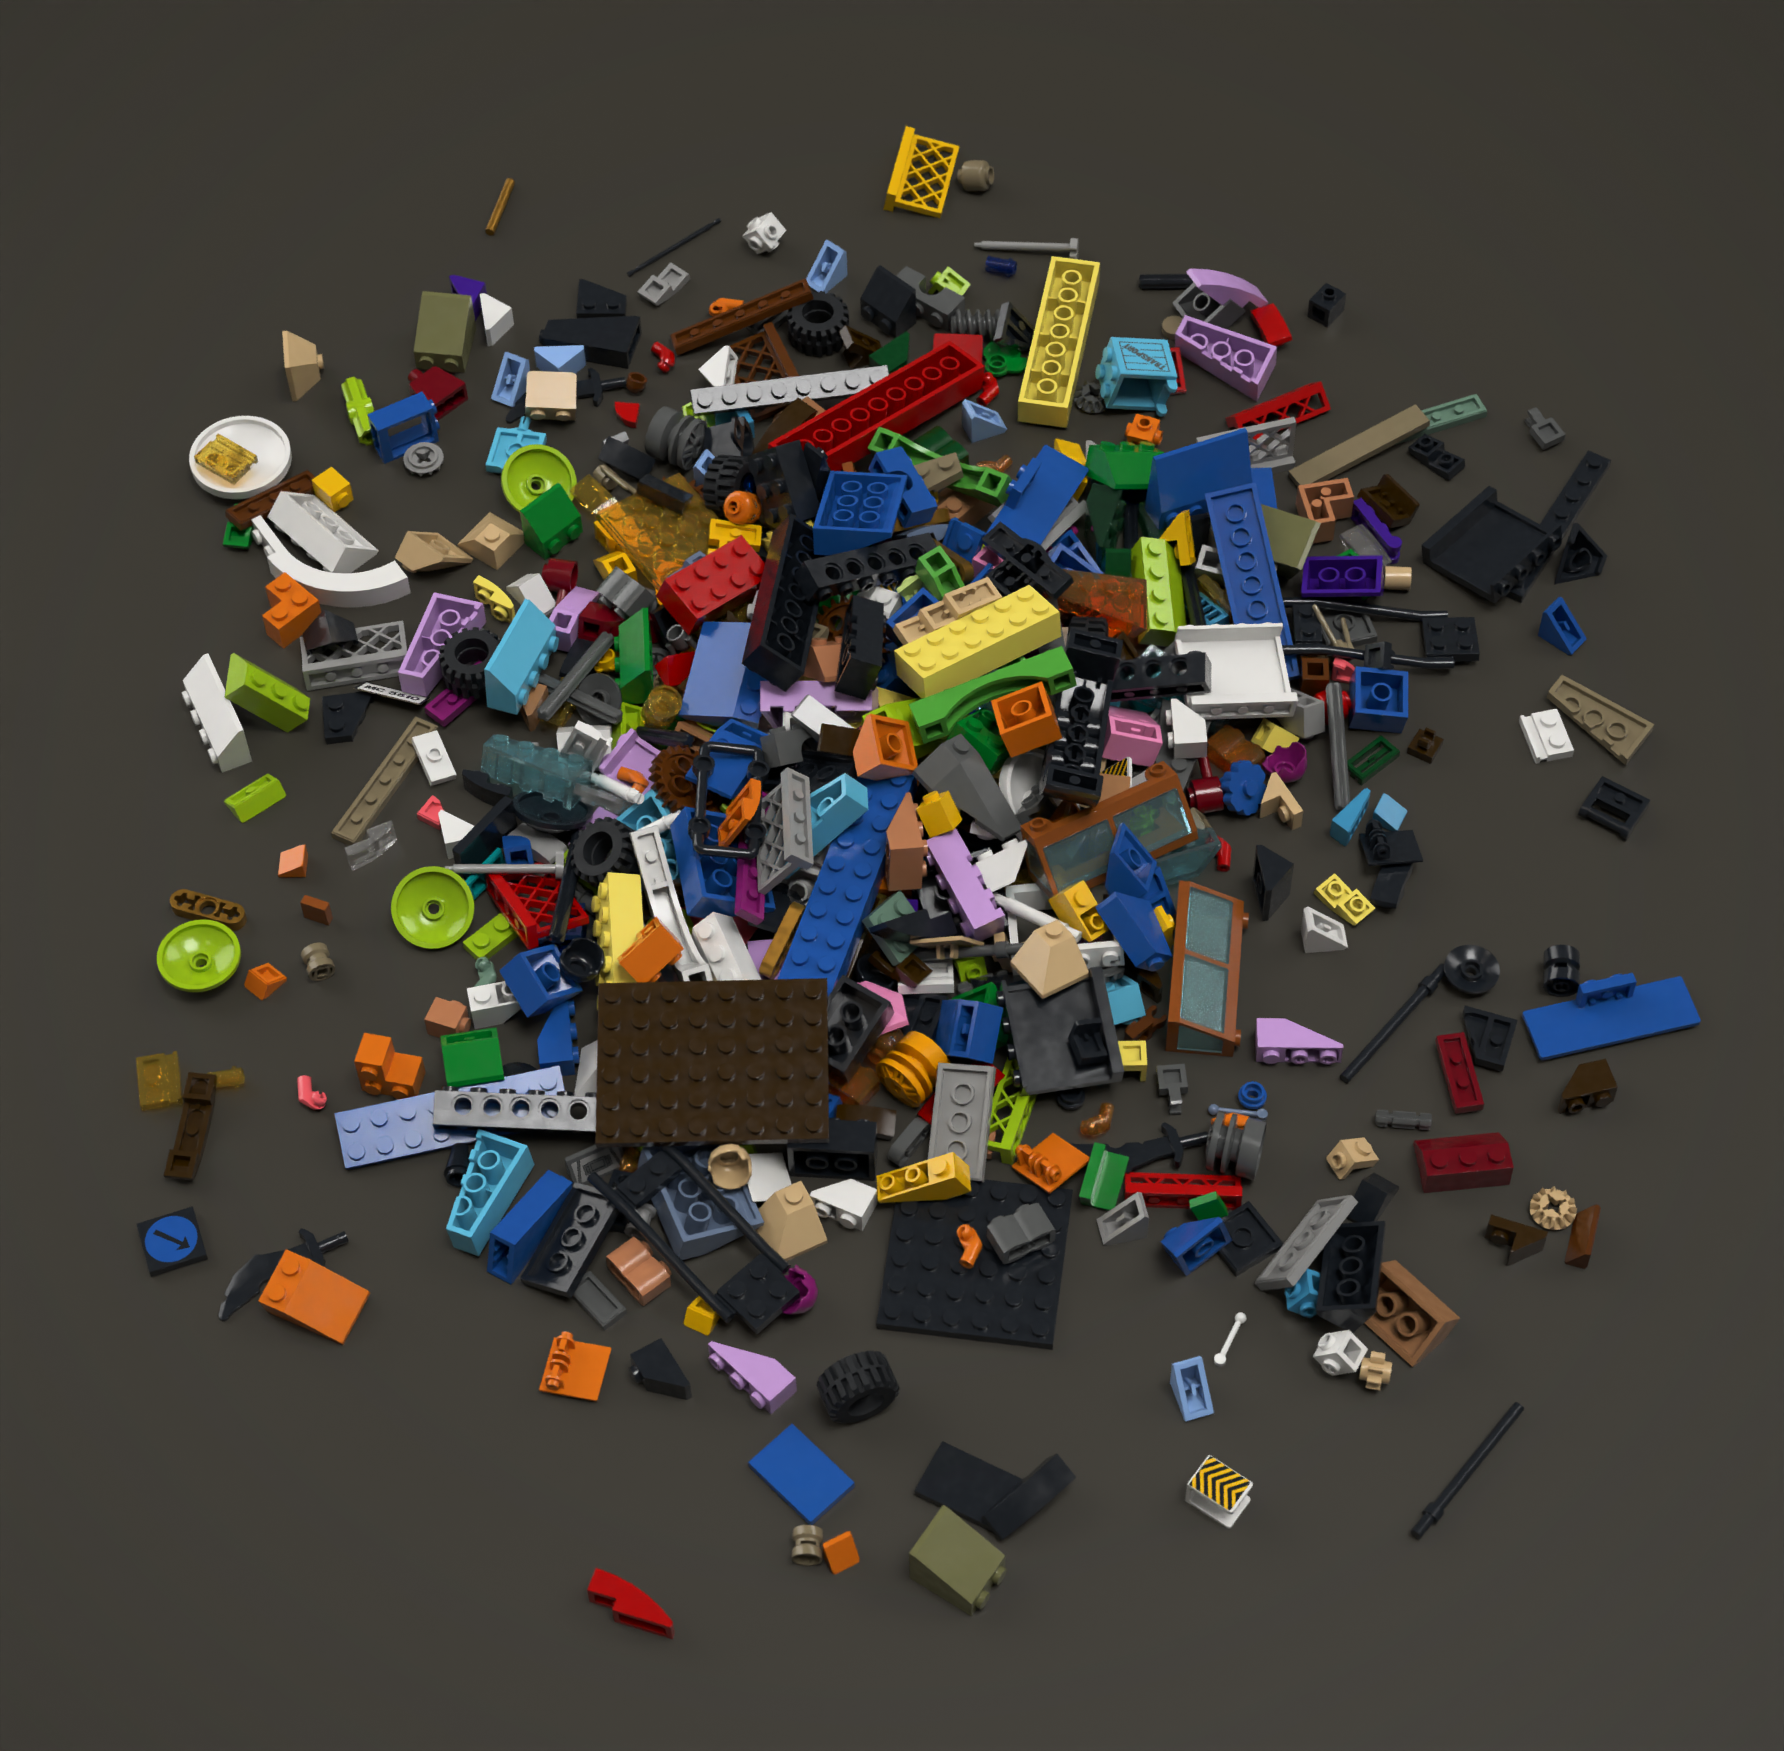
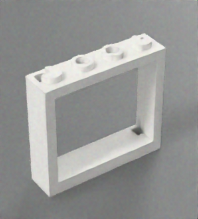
M1105 882L1089 889L1098 904L1109 897L1105 888ZM1036 883L1005 886L1007 898L1012 897L1036 910L1053 909L1048 902L1050 898ZM1007 911L1010 944L1019 943L1016 915ZM1114 935V941L1077 944L1088 969L1098 966L1112 967L1125 965L1124 950ZM1012 967L1013 976L1019 975L1017 971Z

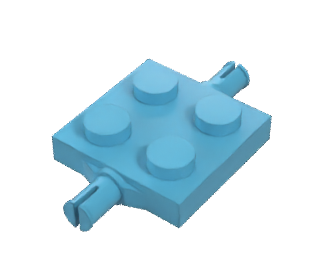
M525 416L521 417L518 428L507 429L497 427L487 458L486 471L502 473L507 459L516 450L532 444L546 445V433L529 430L531 419L527 416L526 419Z

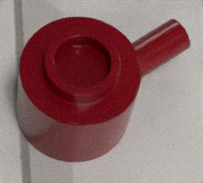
M550 558L548 564L543 566V581L550 592L558 593L555 607L577 586V561Z
M1208 756L1197 758L1202 778L1189 781V788L1185 789L1188 806L1190 809L1195 807L1202 814L1222 811L1224 809L1220 780L1218 776L1212 775Z

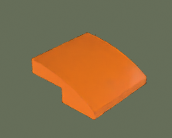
M751 778L725 810L726 819L717 829L719 846L728 847L754 816L761 797V781Z

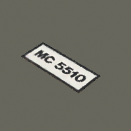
M363 682L354 688L418 705L430 699V697L402 692V690L370 682Z

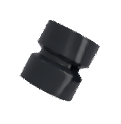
M1561 944L1547 948L1543 955V968L1545 970L1543 974V988L1545 992L1555 997H1568L1576 994L1580 984L1579 950L1575 947Z

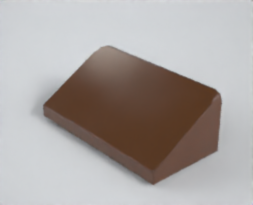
M1595 1204L1576 1214L1570 1234L1565 1264L1583 1269L1588 1267L1601 1210L1600 1205Z

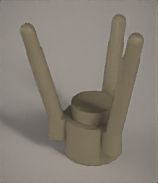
M608 464L599 465L594 470L593 478L596 481L594 488L598 491L608 514L612 510L604 489L612 490L618 484L638 498L636 489L615 473Z
M1313 604L1312 608L1331 642L1329 646L1354 649L1345 618L1342 617L1340 619L1345 642H1343L1341 639L1336 640L1318 606ZM1326 656L1329 664L1333 665L1335 657ZM1342 658L1348 662H1351L1353 660L1348 658Z

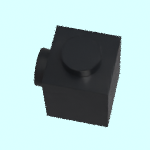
M1325 283L1309 300L1307 317L1328 328L1344 311L1346 293Z

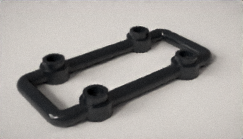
M708 741L701 745L699 755L694 758L692 771L697 777L695 816L690 819L688 824V835L693 840V849L698 854L751 860L758 855L759 847L765 841L766 828L761 824L763 783L767 781L770 770L769 765L764 762V752L759 747ZM710 752L753 757V761L748 765L747 778L749 780L752 778L761 781V797L754 816L744 828L743 839L748 845V849L704 844V840L709 836L711 823L706 818L708 778L713 774L715 761L710 756Z

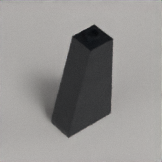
M640 316L548 320L545 329L540 331L539 343L542 344V347L584 345L586 362L629 369L642 334Z

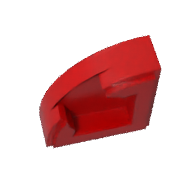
M615 402L616 416L626 426L636 428L640 404Z

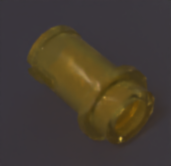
M236 1065L232 1066V1069L207 1073L217 1076L216 1089L229 1086L239 1088L241 1084H245L243 1068H237Z

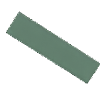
M1473 394L1421 410L1430 420V426L1397 444L1419 438L1423 434L1429 435L1487 417V409L1478 395Z

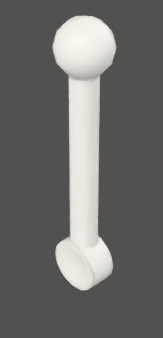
M1243 1312L1235 1315L1236 1322L1221 1352L1214 1357L1215 1365L1223 1366L1226 1363L1225 1355L1240 1325L1246 1321V1315Z

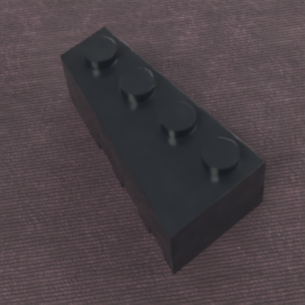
M856 595L852 596L845 611L835 692L866 700L870 690H875L878 682V673L882 667L883 628L886 621V616L883 615V603Z

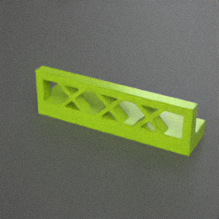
M1007 1058L1002 1072L1005 1076L998 1083L993 1097L989 1130L990 1134L1000 1129L1003 1133L1001 1143L988 1140L987 1150L1000 1152L1002 1163L1013 1165L1016 1158L1015 1149L1021 1143L1037 1094L1020 1096L1019 1091L1009 1097L1007 1096L1004 1089L1013 1083L1012 1076L1009 1077L1010 1073L1012 1075L1014 1070V1062L1009 1061ZM1008 1105L1012 1111L1011 1115L999 1120L996 1115L997 1110Z

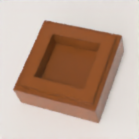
M304 895L300 902L304 918L329 926L333 919L329 902Z

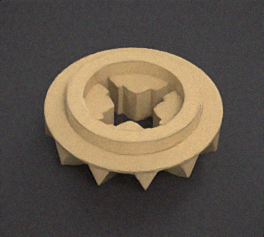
M1555 1186L1551 1189H1544L1542 1187L1537 1194L1533 1195L1529 1207L1534 1221L1543 1228L1550 1230H1560L1568 1227L1574 1221L1577 1212L1575 1199L1571 1198L1566 1190H1557ZM1549 1201L1553 1205H1560L1558 1213L1554 1209H1547Z

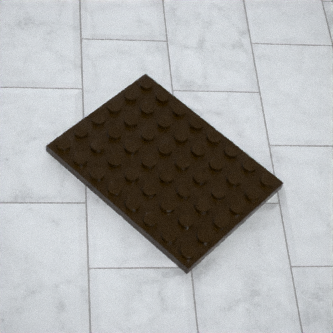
M827 978L599 983L596 1148L698 1146L730 1143L737 1145L829 1143Z

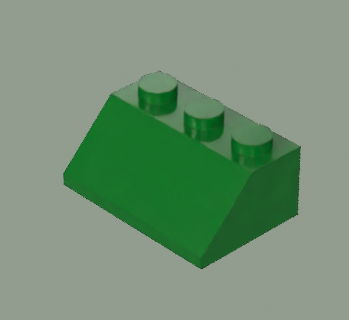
M1101 441L1100 445H1089L1085 465L1089 471L1086 476L1113 489H1148L1153 457L1164 452L1154 448L1155 444L1142 441L1140 445H1135L1131 442L1121 441L1120 445H1115L1111 442Z
M642 608L619 625V636L614 637L615 652H619V657H615V672L620 673V678H615V682L620 688L622 702L629 704L654 702L653 654L648 608Z

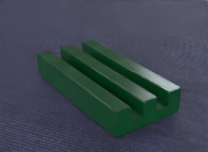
M1380 735L1347 761L1350 776L1353 779L1357 778L1358 783L1362 786L1396 760L1400 755V751ZM1380 746H1384V748H1382L1376 754L1374 753L1373 755H1371L1368 758V760L1361 764L1359 767H1355L1359 762H1361L1363 759H1365L1367 756L1373 753Z

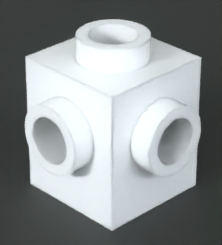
M770 212L759 218L756 217L747 225L748 230L744 233L743 238L757 254L764 251L771 252L779 245L778 240L786 232V229Z
M1350 1330L1332 1332L1321 1337L1313 1358L1331 1376L1353 1373L1357 1371L1368 1348Z

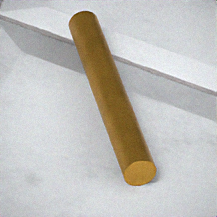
M507 178L486 227L485 233L487 235L493 236L515 185V181L511 178Z

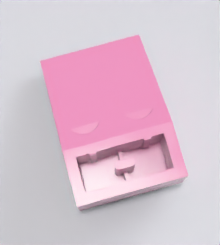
M1110 705L1102 758L1121 761L1126 757L1132 758V764L1152 766L1163 744L1160 725L1146 712Z

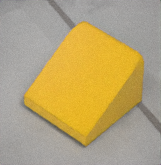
M698 1296L687 1307L684 1325L702 1334L709 1335L716 1326L720 1316Z

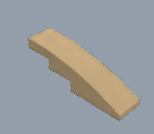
M989 577L944 594L941 601L920 609L917 616L895 624L893 632L904 646L1001 599L1002 596Z

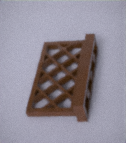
M772 321L763 325L764 331L730 345L734 353H742L739 361H737L735 384L756 382L757 380H753L756 372L766 374L764 380H770L772 376L781 378L799 376ZM764 341L765 345L761 351L752 349L754 344ZM748 355L758 357L755 364L745 363ZM764 358L773 360L770 368L760 366ZM741 368L751 370L747 378L737 376ZM788 405L767 407L759 413H756L755 409L748 411L754 423H757L783 411Z

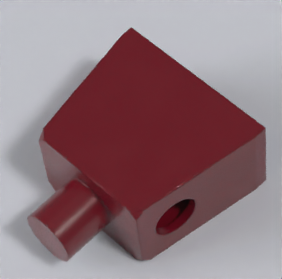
M437 366L430 368L425 373L414 369L408 375L410 395L423 392L428 400L432 399L437 409V413L434 414L437 421L468 400L466 383Z

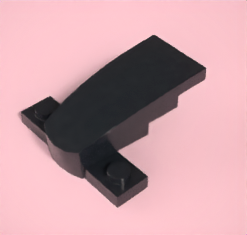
M999 522L982 538L983 544L1004 560L984 576V578L989 577L1002 598L1030 585L1040 595L1045 592L1056 600L1074 583L1072 576L1056 565L1040 544L1030 539L1021 538L1002 522Z

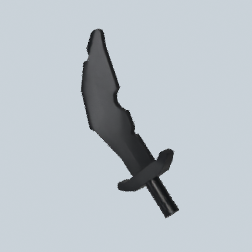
M589 368L587 371L591 379L577 381L576 398L594 396L593 404L598 407L603 400L602 391L627 387L625 377L600 381L599 373L593 368ZM526 392L515 403V408L511 409L507 414L506 422L508 424L525 416Z
M1164 1122L1161 1124V1132L1166 1135L1165 1137L1144 1141L1143 1144L1139 1142L1125 1143V1145L1119 1148L1110 1147L1108 1144L1104 1145H1106L1108 1152L1129 1157L1126 1174H1129L1133 1170L1154 1160L1171 1155L1174 1157V1167L1180 1168L1184 1158L1183 1148L1207 1143L1208 1133L1204 1131L1198 1134L1179 1137L1177 1130ZM1069 1143L1087 1156H1091L1094 1144Z
M301 1228L299 1235L306 1242L287 1250L325 1267L326 1262L322 1253L347 1243L349 1240L345 1231L317 1243L313 1233ZM285 1250L262 1255L255 1254L233 1275L224 1294L226 1300L221 1303L218 1316L222 1322L227 1321L233 1313L260 1293L261 1286L269 1282Z

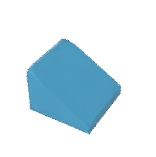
M1383 793L1374 810L1373 819L1380 821L1385 829L1398 831L1407 814V810L1389 795Z

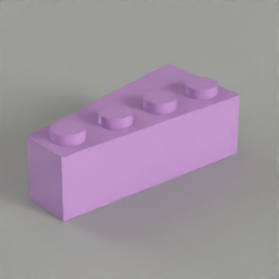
M1186 315L1175 333V347H1180L1182 356L1256 402L1258 401L1276 365L1277 346Z
M433 593L398 671L402 692L424 697L430 694L443 677L439 661L441 645H445L444 641L446 638H452V634L456 631L460 633L465 628L473 630V627H479L480 630L486 623L483 603Z
M760 681V711L773 728L782 727L783 713H792L804 697L810 695L845 722H862L863 715L878 708V689L876 687L874 691L870 690L866 700L835 692L836 681H796L786 692L772 685L769 681Z
M955 828L952 831L928 839V856L924 857L930 867L934 865L938 874L935 875L936 881L942 891L947 890L950 899H947L953 914L958 913L963 921L960 923V927L964 936L983 941L992 937L993 934L1004 931L1005 914L1001 907L997 909L995 897L991 889L984 890L983 885L985 883L978 866L971 865V854L957 829Z

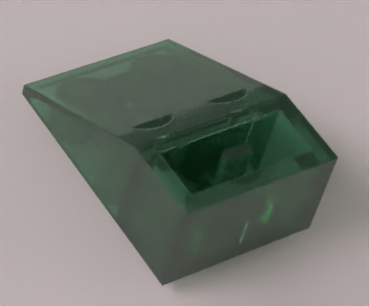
M1093 483L1086 500L1084 535L1089 554L1100 568L1105 548L1117 547L1118 537L1116 535L1117 532L1121 533L1124 527L1125 518L1121 516L1124 514L1126 501L1122 500V489H1113Z

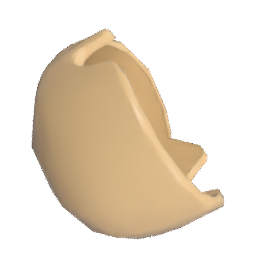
M737 1144L720 1145L710 1154L708 1172L711 1173L716 1186L727 1190L739 1189L749 1182L752 1175L751 1158L748 1152Z

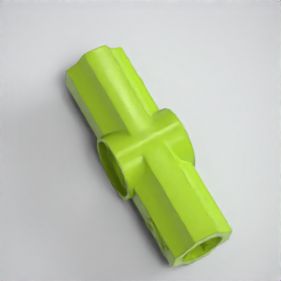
M355 377L347 378L341 384V389L346 400V409L350 423L354 425L360 443L367 446L373 445L367 415L374 412L370 397H367L362 379Z

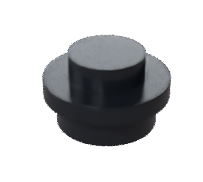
M1082 1087L1057 1091V1101L1061 1107L1074 1110L1083 1105L1085 1092Z

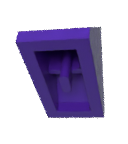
M457 275L449 276L452 294L471 295L476 321L482 311L480 294H487L485 282Z

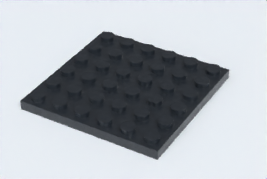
M984 1179V1182L970 1180L971 1192L946 1200L895 1203L876 1322L877 1329L1053 1350L1073 1189L1056 1188L1049 1194L1037 1185ZM1039 1203L1056 1230L1055 1241L1042 1249L1029 1252L1016 1261L1003 1264L987 1238V1226L998 1216L1013 1215L1024 1204ZM963 1224H968L971 1228H974L983 1244L971 1269L965 1268L959 1263L964 1248L957 1236V1229Z

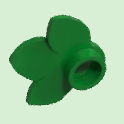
M990 342L983 351L986 359L985 370L992 373L995 377L1004 376L1007 373H1020L1026 369L1028 358L1020 357V350L1008 346L1000 348L996 343Z

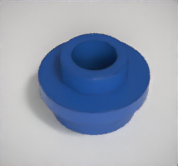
M1254 1081L1247 1082L1240 1088L1238 1099L1244 1107L1258 1109L1265 1104L1267 1093L1260 1083Z

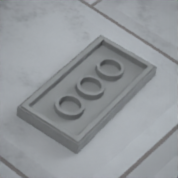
M938 1063L928 1159L954 1152L969 1165L970 1180L984 1182L996 1068L993 1066Z
M1352 1195L1317 1200L1254 1284L1261 1291L1294 1287L1358 1203Z

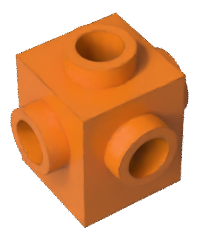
M1136 414L1133 422H1129L1126 427L1125 437H1127V442L1140 445V442L1144 441L1159 446L1163 437V431L1160 430V419Z

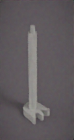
M1071 238L1070 244L982 241V243H975L974 247L981 248L982 250L1070 252L1069 258L1078 260L1079 239Z
M556 850L555 864H453V866H445V868L456 874H555L556 880H561L564 871V850Z

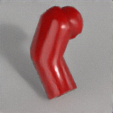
M655 342L651 347V352L661 359L657 366L662 371L669 372L671 366L673 367L675 364V355L661 343Z
M990 372L984 373L983 393L976 399L977 403L984 407L1000 391L997 379Z
M1209 834L1205 838V845L1217 857V870L1221 872L1229 871L1231 846L1216 834Z

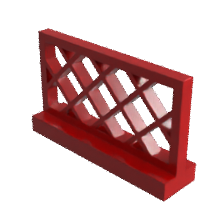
M485 874L488 895L527 949L539 947L538 939L549 936L551 925L540 928L539 924L540 922L552 923L553 915L546 913L548 910H555L556 903L554 902L558 897L561 880H556L555 874H545L544 876L533 874ZM519 880L520 882L518 884H515L507 881ZM530 882L538 885L536 887L526 886V883ZM545 885L556 887L554 891L543 889ZM520 893L529 894L530 896L529 898L519 897L518 895ZM540 896L548 898V900L540 901L536 900V898ZM574 898L570 915L578 917L569 918L567 930L589 924V916ZM530 907L541 909L539 913L528 911Z

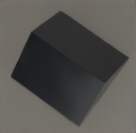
M1256 845L1252 877L1262 921H1268L1290 895L1294 864L1265 846Z

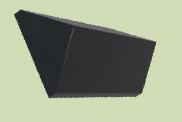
M1385 1221L1342 1223L1324 1246L1316 1312L1318 1316L1344 1330H1350L1352 1333L1377 1311L1386 1230Z

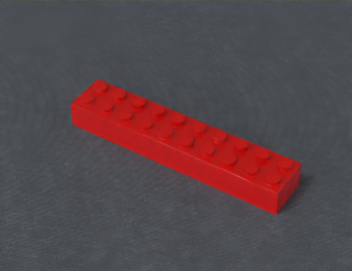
M949 340L768 443V449L800 440L804 451L805 444L809 442L815 448L820 447L828 457L826 461L831 471L843 470V463L850 461L855 463L871 453L867 448L878 427L903 435L982 389L985 366Z

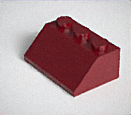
M1499 1132L1414 1140L1413 1142L1424 1193L1510 1185L1514 1166L1509 1144Z

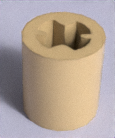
M1385 566L1383 589L1410 590L1411 567Z

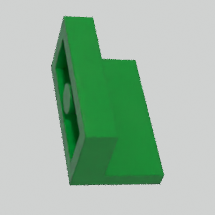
M1094 1142L1079 1194L1080 1203L1106 1211L1116 1207L1129 1157L1108 1152L1106 1145Z

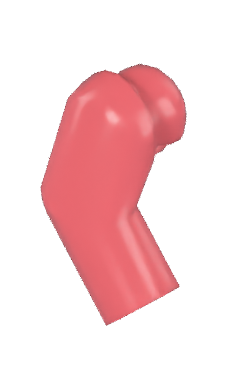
M303 1075L298 1077L297 1086L300 1103L312 1110L324 1108L327 1102L326 1094L324 1092L319 1094V1091H312L310 1076Z

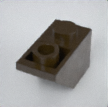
M1606 1059L1578 1065L1561 1095L1558 1106L1560 1114L1566 1112L1577 1113L1584 1108L1592 1106L1603 1107L1614 1102L1618 1086Z

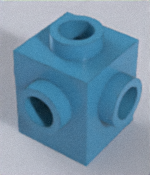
M1307 1268L1294 1287L1285 1288L1287 1310L1309 1318L1317 1314L1316 1307L1321 1273Z

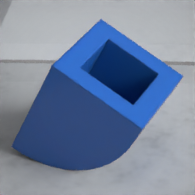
M502 836L506 864H534L531 843L528 838L523 836Z

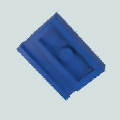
M955 517L950 519L942 544L972 564V559L982 549V538L986 533L966 522L959 521Z

